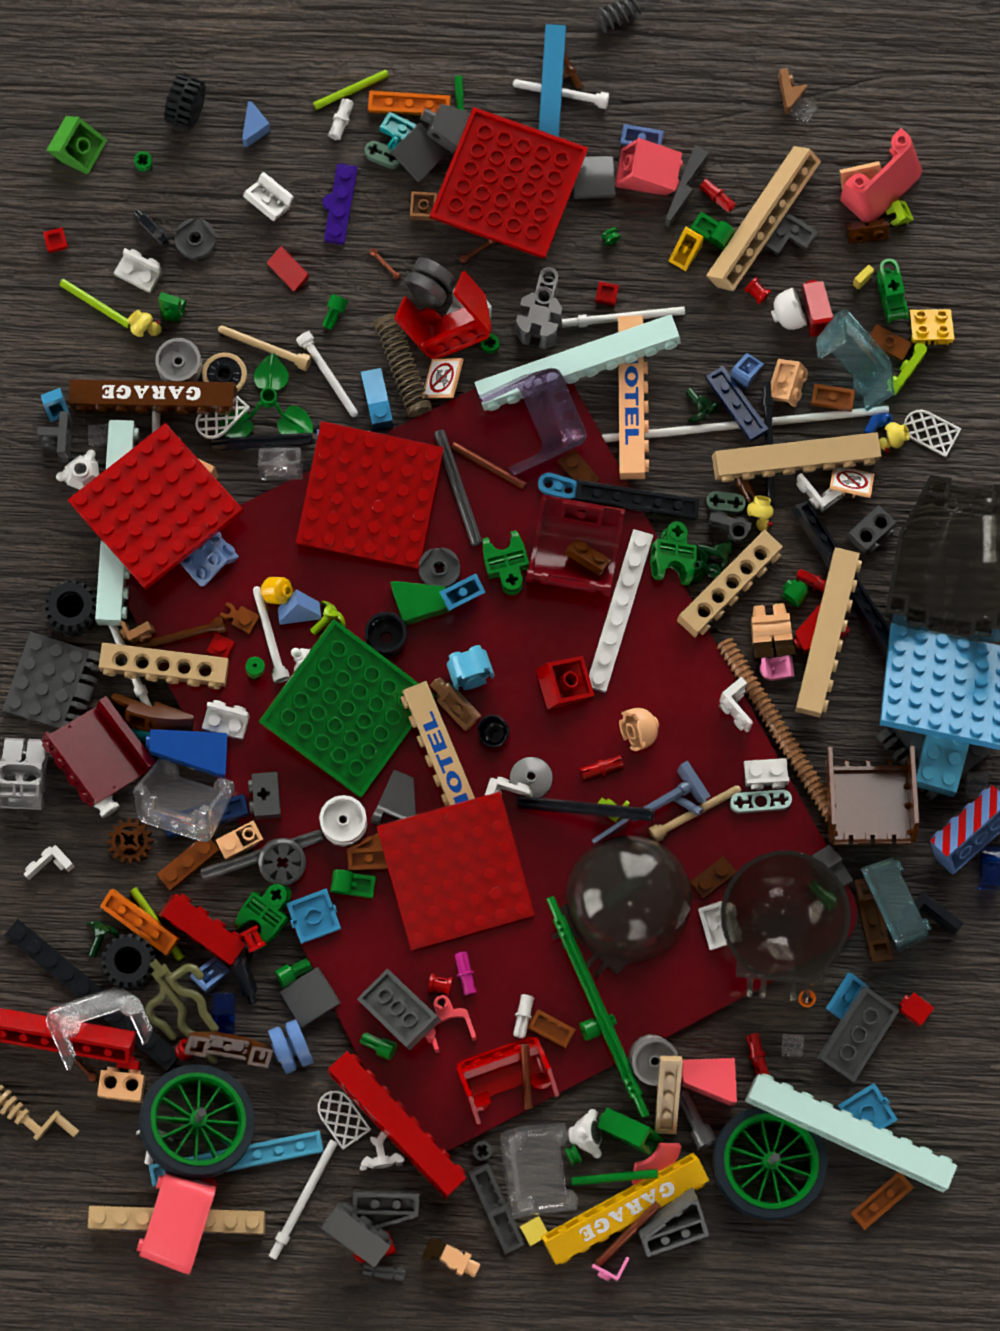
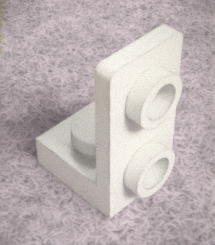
M802 473L797 476V487L802 493H807L812 506L815 509L819 508L821 512L842 498L843 492L831 489L826 490L822 494L823 498H821Z
M497 777V779L490 778L485 795L503 789L526 797H533V792L529 789L528 785L523 783L514 785L503 777Z
M54 845L53 847L49 846L41 854L42 857L37 862H31L25 868L26 872L24 875L30 880L54 857L56 859L53 862L61 871L65 868L70 872L75 866Z

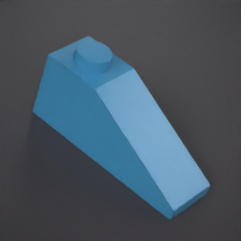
M381 368L362 371L361 376L373 431L393 427L392 414Z

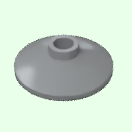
M523 758L513 766L510 773V783L517 785V783L528 785L529 789L533 792V797L540 798L551 787L552 772L550 767L539 758ZM533 773L535 779L529 780L527 775Z

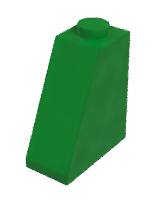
M399 581L390 582L400 617L405 626L450 612L440 594V591L446 589L444 586Z
M606 1108L599 1118L597 1127L600 1130L648 1156H651L656 1151L658 1144L663 1143L665 1140L652 1128L609 1108Z

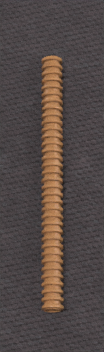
M725 639L718 644L717 649L721 650L720 654L725 656L724 660L728 661L727 665L729 667L731 666V672H735V678L738 677L739 679L742 677L747 682L745 694L749 695L748 699L752 700L751 704L756 706L755 710L759 711L758 715L763 717L762 721L766 722L765 726L770 728L769 732L773 733V739L776 738V744H780L779 748L780 750L783 749V755L787 756V761L790 760V766L794 767L793 771L798 773L797 777H800V782L805 784L804 788L808 789V794H811V800H815V806L818 805V811L822 812L821 816H825V822H828L826 788L823 787L824 783L820 782V777H817V771H813L814 767L813 765L810 766V760L806 759L807 755H803V749L799 748L800 744L795 742V737H792L793 733L788 731L789 727L785 726L786 722L781 720L782 716L778 715V710H775V704H771L772 700L768 699L769 695L764 692L765 688H761V682L757 681L758 677L754 676L755 672L750 670L751 666L747 665L748 661L743 659L744 655L740 654L741 650L736 648L737 644L733 643L734 639Z

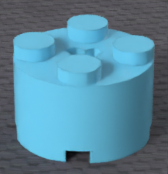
M480 645L473 646L469 651L463 653L454 652L449 655L450 660L446 665L456 690H459V687H463L464 690L477 688L486 683L485 679L489 676L491 679L495 676L488 654Z

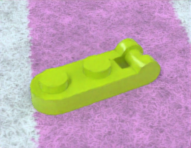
M918 343L915 345L910 361L906 359L899 369L902 372L898 377L894 375L887 386L890 387V393L896 396L918 367L927 351L925 344Z

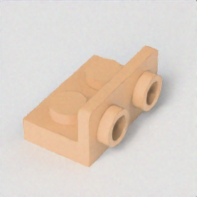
M778 359L771 380V397L775 401L788 402L792 407L797 406V402L801 399L803 383L808 375L807 369L801 362Z

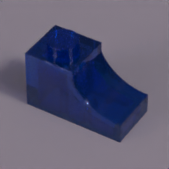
M985 846L981 850L978 889L1000 891V847Z
M213 993L212 1015L213 1020L219 1027L218 1032L235 1035V993Z

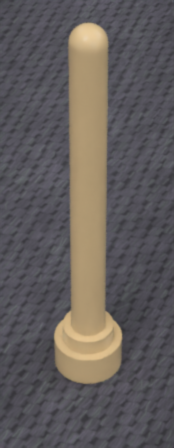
M221 325L218 327L219 333L295 362V365L301 370L307 371L310 366L311 355L306 353H299L297 355Z
M735 785L702 803L699 807L703 808L704 813L731 798L734 794L740 793L741 787ZM688 811L664 825L660 824L657 826L655 824L648 828V831L653 841L658 843L664 839L667 832L698 815Z

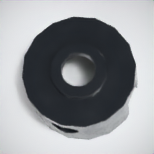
M380 612L372 616L365 627L366 643L385 658H392L400 654L407 643V631L403 620L391 612ZM386 632L392 635V641L387 644L380 640L381 635Z

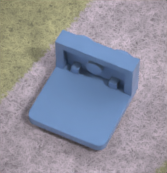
M220 532L180 563L201 587L206 586L224 565L234 563L239 558L235 553L234 547L226 543L221 537Z

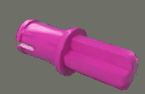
M459 952L455 954L459 972L457 977H460L463 995L477 993L472 976L474 971H471L467 952Z

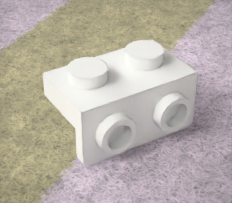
M264 172L260 174L258 181L247 189L243 195L244 198L273 222L289 210L293 200V196Z

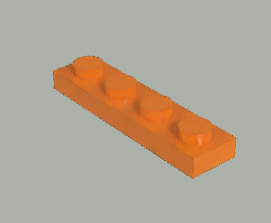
M369 91L368 113L388 114L390 111L398 115L421 116L425 108L435 112L441 104L450 106L451 98L449 95Z
M110 889L100 905L103 910L144 940H147L165 955H170L181 938L115 889Z

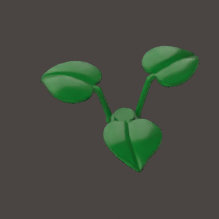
M274 353L267 356L258 365L254 373L256 387L263 389L260 393V401L257 402L256 407L249 416L246 412L223 436L229 438L250 435L254 429L250 419L254 417L260 406L264 408L276 407L278 413L282 416L277 422L280 434H313V424L305 410L292 405L283 413L277 402L276 391L283 389L287 385L289 375L286 367ZM239 409V410H238V415H239L244 409ZM230 412V414L228 415V417H229V416H236V414ZM234 419L228 420V425H229ZM219 420L218 427L226 426L225 420Z

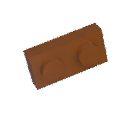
M814 384L811 406L852 412L856 390Z

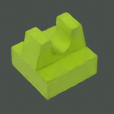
M896 200L886 210L887 215L896 214L895 220L891 221L893 226L909 223L914 220L904 201Z

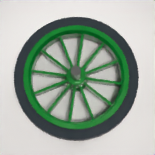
M186 1065L164 1074L147 1092L140 1110V1135L148 1154L167 1172L192 1180L208 1179L228 1171L244 1156L249 1148L254 1132V1111L248 1094L231 1075L207 1065ZM197 1084L195 1111L181 1086ZM201 1084L216 1089V1092L205 1108H199ZM177 1089L188 1112L165 1098V1096L172 1090ZM218 1092L222 1093L230 1102V1104L206 1115L207 1108ZM159 1104H165L185 1118L157 1116ZM233 1107L237 1122L207 1119ZM157 1122L185 1124L163 1136H160L157 1128ZM210 1126L237 1128L234 1141H231ZM186 1130L188 1134L174 1153L163 1140ZM206 1132L228 1145L229 1148L222 1154L217 1155ZM190 1134L194 1135L193 1160L177 1155ZM198 1135H201L213 1158L197 1160Z
M756 1106L738 1113L723 1127L716 1140L712 1158L715 1181L725 1199L738 1211L760 1220H781L797 1215L805 1210L820 1193L828 1166L827 1152L821 1136ZM764 1122L780 1124L771 1152ZM759 1123L765 1152L744 1129ZM783 1126L788 1127L798 1135L782 1151L775 1153ZM741 1133L761 1156L732 1147L737 1136ZM800 1137L808 1153L780 1159V1154ZM732 1151L758 1160V1162L731 1168L730 1153ZM809 1157V1174L780 1163ZM758 1167L759 1171L739 1187L732 1175V1171ZM780 1169L807 1178L800 1192ZM762 1172L764 1174L757 1199H754L747 1195L742 1188ZM775 1172L795 1194L794 1197L781 1202ZM768 1175L771 1176L776 1203L760 1201Z

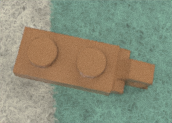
M439 677L430 684L437 692V702L464 731L469 730L481 717V714L449 682L446 683Z

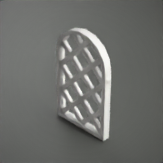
M237 396L236 416L228 417V415H225V417H218V413L215 412L214 418H208V414L205 415V418H201L202 415L199 414L195 423L197 431L206 439L219 438L250 409V406ZM238 401L244 406H238ZM239 409H244V410L238 415V410H239ZM234 419V420L228 425V420ZM218 420H225L226 426L218 427ZM205 421V428H199L198 423ZM208 421H215V427H208ZM208 430H215V435H208Z
M915 410L909 413L904 422L906 425H913L914 431L909 432L911 440L945 458L961 428L925 410ZM919 413L921 419L914 420L912 415ZM922 413L927 414V415H929V416H928V417H923V414H922ZM932 418L934 425L927 427L925 420ZM935 419H937V420H939V421H941V422H943V423L936 424ZM922 421L924 428L917 430L915 423ZM945 425L947 432L940 434L938 427ZM948 426L954 428L955 430L949 431ZM935 428L937 435L930 436L928 430ZM925 431L927 437L920 439L918 432ZM957 432L952 440L951 433ZM911 434H916L917 439L911 436ZM948 434L950 441L943 443L941 436ZM938 437L940 444L933 446L931 439ZM928 440L930 446L924 443L923 441ZM950 444L946 452L944 446ZM941 447L943 452L935 448Z
M330 1091L320 1098L318 1113L321 1121L324 1122L342 1150L371 1131L352 1103V1100L343 1092ZM333 1093L341 1094L339 1101L331 1100ZM343 1096L349 1101V1103L342 1102ZM322 1101L328 1102L327 1110L320 1109ZM331 1103L339 1104L337 1112L330 1111ZM341 1104L349 1106L348 1113L340 1112ZM352 1107L358 1115L351 1114ZM320 1112H326L325 1120ZM329 1113L337 1114L336 1122L328 1121ZM339 1115L347 1116L346 1124L338 1123ZM350 1117L358 1118L357 1126L349 1125ZM360 1119L363 1121L367 1128L359 1127ZM328 1124L335 1125V1127H334V1133H333V1131L330 1129V1127L328 1126ZM337 1126L345 1127L344 1135L336 1133ZM348 1127L356 1129L355 1137L347 1135ZM359 1129L366 1130L357 1137ZM336 1136L344 1137L342 1144L339 1142ZM346 1138L353 1139L351 1142L345 1145Z

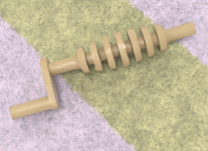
M0 1085V1108L3 1106L0 1113L5 1115L9 1111L10 1113L7 1118L12 1120L16 1117L14 1123L26 1125L35 1133L34 1139L36 1141L44 1135L54 1121L71 1136L75 1137L78 1134L79 1130L60 1115L58 1111H55L47 1122L40 1127L29 1117V1110L27 1108L23 1111L21 1110L24 1106L21 1102L14 1105L18 1100L15 1095L8 1099L12 1094L9 1089L1 1094L5 1087Z

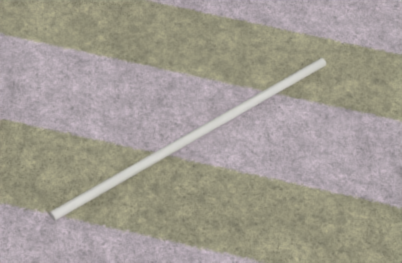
M889 406L852 409V412L840 410L772 417V424L774 426L872 416L880 413L889 414ZM736 421L652 429L649 430V433H645V439L741 428ZM619 433L602 435L605 442L619 441Z

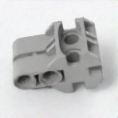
M551 267L544 268L541 271L535 293L532 292L522 298L520 304L521 314L517 315L516 335L520 342L529 345L531 336L541 338L539 348L547 349L556 344L557 328L560 327L562 321V306L556 299L558 273Z
M5 738L3 755L0 760V808L42 810L44 805L43 792L46 790L48 755L42 746L41 739H28L27 751H25V738Z

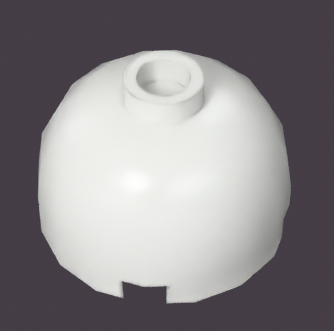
M790 288L781 292L775 298L774 310L771 311L775 323L779 321L782 327L789 330L799 329L808 325L795 289Z

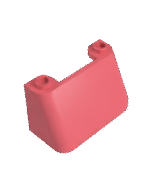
M902 128L891 139L892 148L889 150V153L892 155V160L871 180L864 174L857 173L844 183L840 201L865 223L878 220L892 206L891 203L898 200L921 176L922 168L912 139Z
M165 1170L164 1176L159 1175L156 1188L160 1190L144 1239L140 1238L136 1251L140 1252V1257L190 1275L212 1205L216 1185L180 1177Z

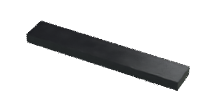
M582 480L576 481L574 499L575 501L695 521L698 519L700 501L697 498Z

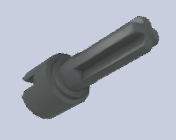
M681 1090L679 1104L692 1128L690 1135L697 1149L702 1150L714 1144L717 1139L710 1125L703 1123L688 1091Z

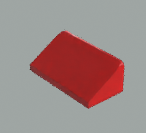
M282 246L267 261V265L293 292L309 280L308 273Z

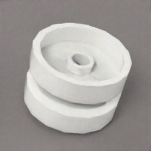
M346 795L336 796L328 800L321 809L319 819L322 832L326 839L334 845L342 847L354 845L366 833L368 825L366 812L362 804L355 798ZM344 818L347 822L341 823L340 819Z

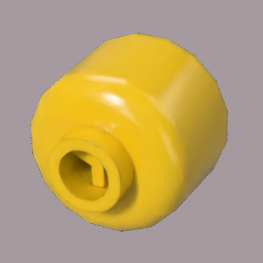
M268 577L261 585V595L269 604H285L293 592L291 583L284 577Z

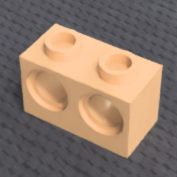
M107 1067V1070H101L97 1096L104 1099L142 1103L146 1077L141 1075V1071L128 1070V1073L120 1072L119 1068ZM109 1078H116V1086L112 1089L107 1088L106 1081ZM132 1080L138 1081V1088L135 1091L127 1089L128 1083Z

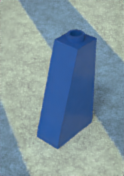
M150 730V736L146 735V748H149L150 755L221 779H226L227 733Z

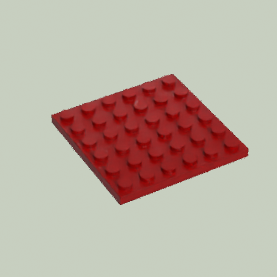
M473 107L431 210L430 218L546 259L587 155L588 147Z
M321 421L296 544L419 570V561L423 553L444 447Z
M166 423L68 499L69 504L145 590L244 512L243 508Z
M501 791L376 826L411 950L535 915Z

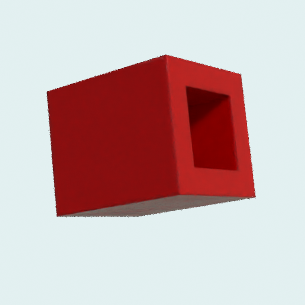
M914 992L911 996L906 994L899 1003L902 1007L899 1013L918 1027L924 1023L934 1009L933 1006Z

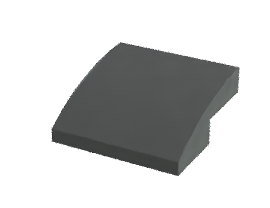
M420 122L391 151V154L417 182L422 180L447 153L441 145L426 135L427 129Z
M613 156L585 157L574 185V199L615 197Z
M319 967L303 975L280 991L301 1028H305L317 1018L326 1015L341 1004Z

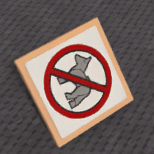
M432 359L424 387L426 390L423 394H427V398H454L464 359Z
M836 466L832 471L829 489L843 492V496H845V493L852 494V498L856 495L870 498L874 473Z

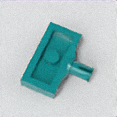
M389 111L380 125L379 131L392 137L387 147L393 150L416 124Z

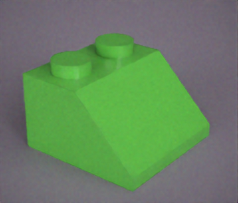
M66 116L48 146L47 151L62 163L85 174H89L107 139L80 117Z

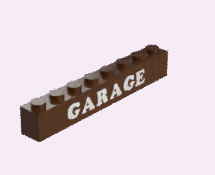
M70 379L68 404L76 412L94 410L95 412L105 413L107 410H115L117 413L135 411L145 414L148 411H156L159 414H167L168 411H176L178 414L197 412L201 415H207L209 412H217L220 415H229L230 412L236 413L237 387L234 382Z

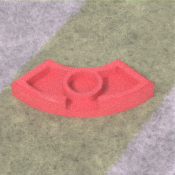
M659 1143L656 1151L649 1158L635 1162L633 1171L653 1169L660 1171L676 1162L682 1146L679 1143ZM644 1179L632 1180L631 1182L635 1185Z

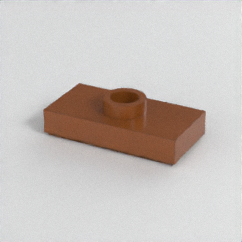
M877 324L866 341V344L900 362H903L912 346L910 341Z
M537 1009L527 1028L564 1049L567 1048L576 1029Z

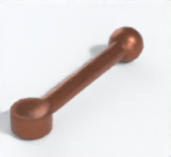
M489 239L469 254L461 255L460 262L462 264L467 263L470 257L496 242Z
M372 248L370 255L376 257L389 270L395 280H400L401 274L395 272L378 255L376 248Z
M66 1054L86 1073L90 1082L96 1080V1075L91 1073L75 1055Z

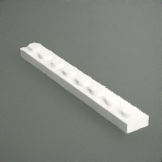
M633 529L589 673L593 690L603 693L607 691L651 546L652 534Z

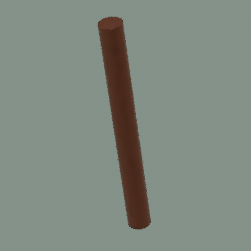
M456 442L451 446V450L516 487L524 489L525 481Z
M655 1201L594 1261L596 1265L601 1267L661 1208V1205Z

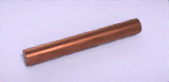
M522 1044L521 1062L524 1109H532L529 1044Z

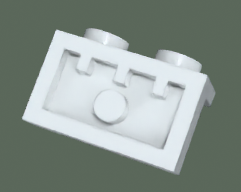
M125 248L123 250L124 256L114 271V275L151 293L162 274L160 264L152 258L146 259L142 257V254L134 249L128 250Z
M214 700L213 703L207 702V711L202 730L227 733L228 737L243 740L250 718L246 708L236 705L233 708L225 706L226 703Z
M787 758L744 761L745 786L751 787V790H762L764 786H772V789H781L789 784Z
M720 901L698 909L710 950L740 943V930L735 925L733 918L735 915L734 909L729 902Z

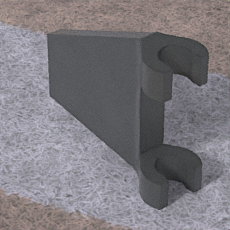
M393 770L380 802L373 813L371 823L380 825L384 814L397 820L416 815L413 777Z

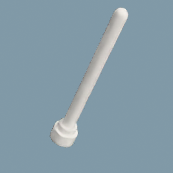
M518 79L513 81V86L516 88L541 92L542 84ZM562 88V97L592 102L598 108L607 109L609 93L601 92V94L597 93L594 95Z
M310 331L301 334L296 339L299 346L303 347L304 350H308L351 417H357L358 411L315 348L314 337Z
M256 586L253 588V594L274 665L273 681L274 683H282L289 680L290 675L288 669L282 666L266 605L261 595V588Z

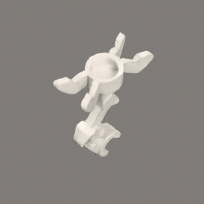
M382 1131L377 1139L374 1137L370 1138L371 1143L376 1146L377 1157L372 1159L366 1156L361 1163V1171L366 1170L367 1167L379 1169L393 1166L394 1164L396 1166L403 1165L404 1158L398 1153H394L391 1157L385 1156L383 1142L387 1136Z

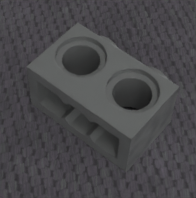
M878 505L848 533L847 539L863 555L869 551L873 553L880 546L878 542L881 539H888L895 532L893 528L896 522ZM882 521L885 523L886 527L882 529L878 528L875 525V522ZM868 535L871 541L863 542L860 536Z

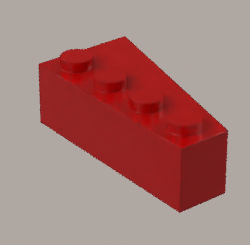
M183 893L180 896L173 894L157 916L163 920L166 918L174 928L187 933L191 940L205 946L207 951L227 965H232L246 945L242 941L244 938L235 931L232 933L225 929L227 925L216 918L214 921L209 918V912L201 906L196 908L191 905L192 900Z

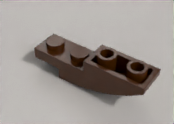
M114 693L111 697V703L121 717L125 718V722L129 727L150 732V730L193 731L194 716L158 702L153 706H149Z

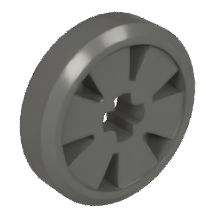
M276 838L264 845L259 854L258 864L261 874L268 882L285 886L296 882L302 876L306 866V858L298 843L288 838ZM279 857L282 859L286 857L288 859L286 860L287 865L283 866L281 864L278 866L277 863L279 862L277 859Z

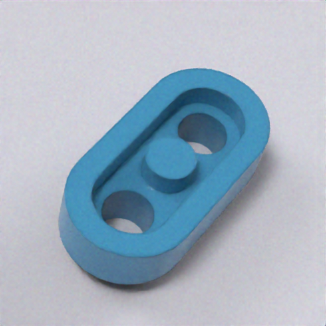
M545 473L538 480V488L545 495L574 500L576 481L553 473ZM550 482L552 487H545V483ZM570 488L572 493L567 494L564 490Z

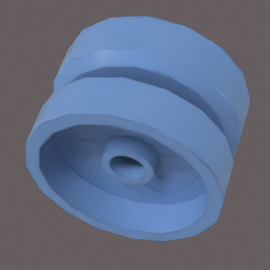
M296 1019L287 1022L285 1025L289 1037L285 1038L280 1027L268 1030L273 1042L271 1044L278 1062H281L285 1074L296 1071L297 1066L293 1058L294 1056L298 1057L303 1067L314 1063Z

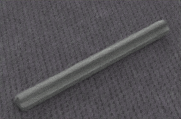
M436 431L434 437L437 445L444 447L442 460L471 545L473 547L482 544V539L445 431Z
M316 830L291 840L298 843L301 848L323 841V835L321 830ZM262 849L200 870L201 876L206 881L256 864Z

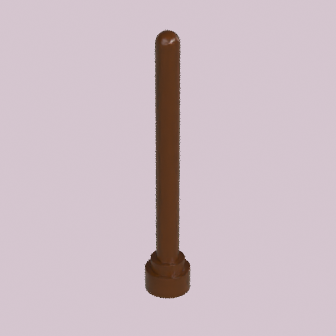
M219 616L215 617L209 624L129 646L152 648L212 631L221 634L227 632V626L224 617Z

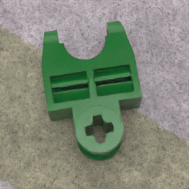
M885 259L880 264L876 282L886 322L891 323V321L898 319L908 320L909 313L904 298L905 290L899 265L893 259ZM890 263L894 266L895 270L893 272L889 268H883V266Z
M672 522L662 532L661 539H657L651 545L650 565L652 576L655 580L661 581L664 578L666 568H671L678 573L681 584L688 586L695 572L693 564L697 557V546L687 544L688 530L681 522Z
M516 530L510 531L511 543L504 550L496 549L492 543L490 544L488 537L483 538V555L488 578L499 577L502 589L506 594H518L523 586L521 571L529 569L525 546ZM510 579H513V582H515V585L511 586V583H509V580H510Z
M273 884L264 895H261L259 892H252L240 909L234 927L241 930L246 923L255 920L261 926L260 936L262 941H265L266 945L270 943L291 918L283 911L286 903L292 897L290 888L287 885ZM276 891H281V892H280V895L282 896L281 899H276L277 896H278V895L276 894Z

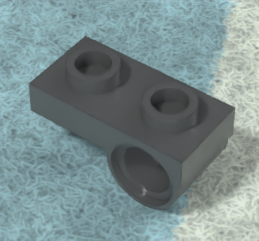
M720 511L716 513L711 512L708 523L709 526L729 531L728 538L736 545L745 542L752 524L745 518H731L726 513ZM740 529L744 535L737 537L733 534V530Z

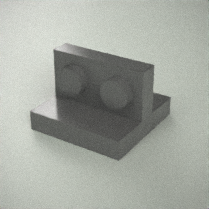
M60 411L59 427H38L37 436L41 445L45 446L46 449H57L61 463H70L73 422L68 412Z

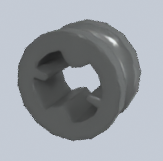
M480 1141L474 1145L473 1155L477 1160L486 1161L492 1156L493 1150L489 1143ZM480 1145L481 1147L483 1145L487 1146L486 1151L488 1155L486 1157L484 1155L483 1157L478 1156L479 1151L477 1148Z

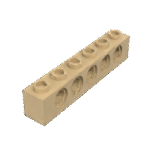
M764 529L679 615L677 621L694 637L699 633L704 635L711 627L709 623L713 619L719 620L725 613L723 609L727 605L731 607L739 599L737 595L742 590L746 592L753 585L752 580L756 576L760 578L767 571L766 566L770 562L774 564L781 557L780 551L783 546ZM761 553L765 559L758 560L755 554ZM740 568H748L750 570V574L742 573ZM726 582H734L736 584V588H729ZM719 596L721 597L722 602L716 603L713 601L712 597ZM705 610L708 616L701 617L698 611Z
M102 643L99 660V670L106 676L123 674L125 678L136 679L139 676L145 677L147 681L156 682L158 679H163L170 684L187 682L189 686L199 687L200 684L208 685V688L211 689L226 687L229 669L228 658ZM124 657L128 660L124 666L116 664L119 658ZM141 660L149 662L148 666L144 669L137 667ZM161 663H168L170 665L166 671H160L158 667ZM184 665L191 668L186 674L179 672V669ZM209 668L212 671L209 676L204 677L200 675L201 670Z

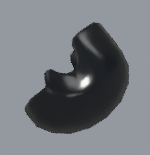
M487 715L477 725L479 740L488 748L497 749L504 746L510 737L508 723L498 715Z

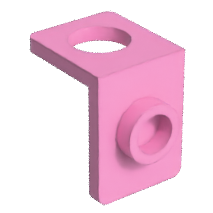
M626 1257L617 1276L595 1264L591 1268L599 1272L597 1276L608 1282L610 1278L618 1281L629 1258Z

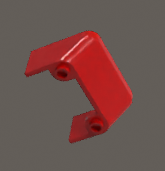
M466 271L461 273L453 295L463 305V308L441 317L432 308L418 310L408 297L405 296L394 317L398 325L422 352L431 359H440L486 340L492 331L486 295Z
M526 1037L464 1059L457 1064V1071L477 1125L481 1124L477 1111L487 1109L491 1104L490 1096L523 1085L522 1044H529L532 1087L545 1089L551 1086L555 1097L559 1096L551 1067L538 1038Z

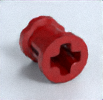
M756 277L745 287L744 291L746 293L749 292L759 305L771 294V291L769 289L766 290Z
M257 925L240 933V936L244 937L249 947V953L266 945V942L262 941L257 931Z
M431 974L428 992L434 991L449 996L452 977L447 979Z

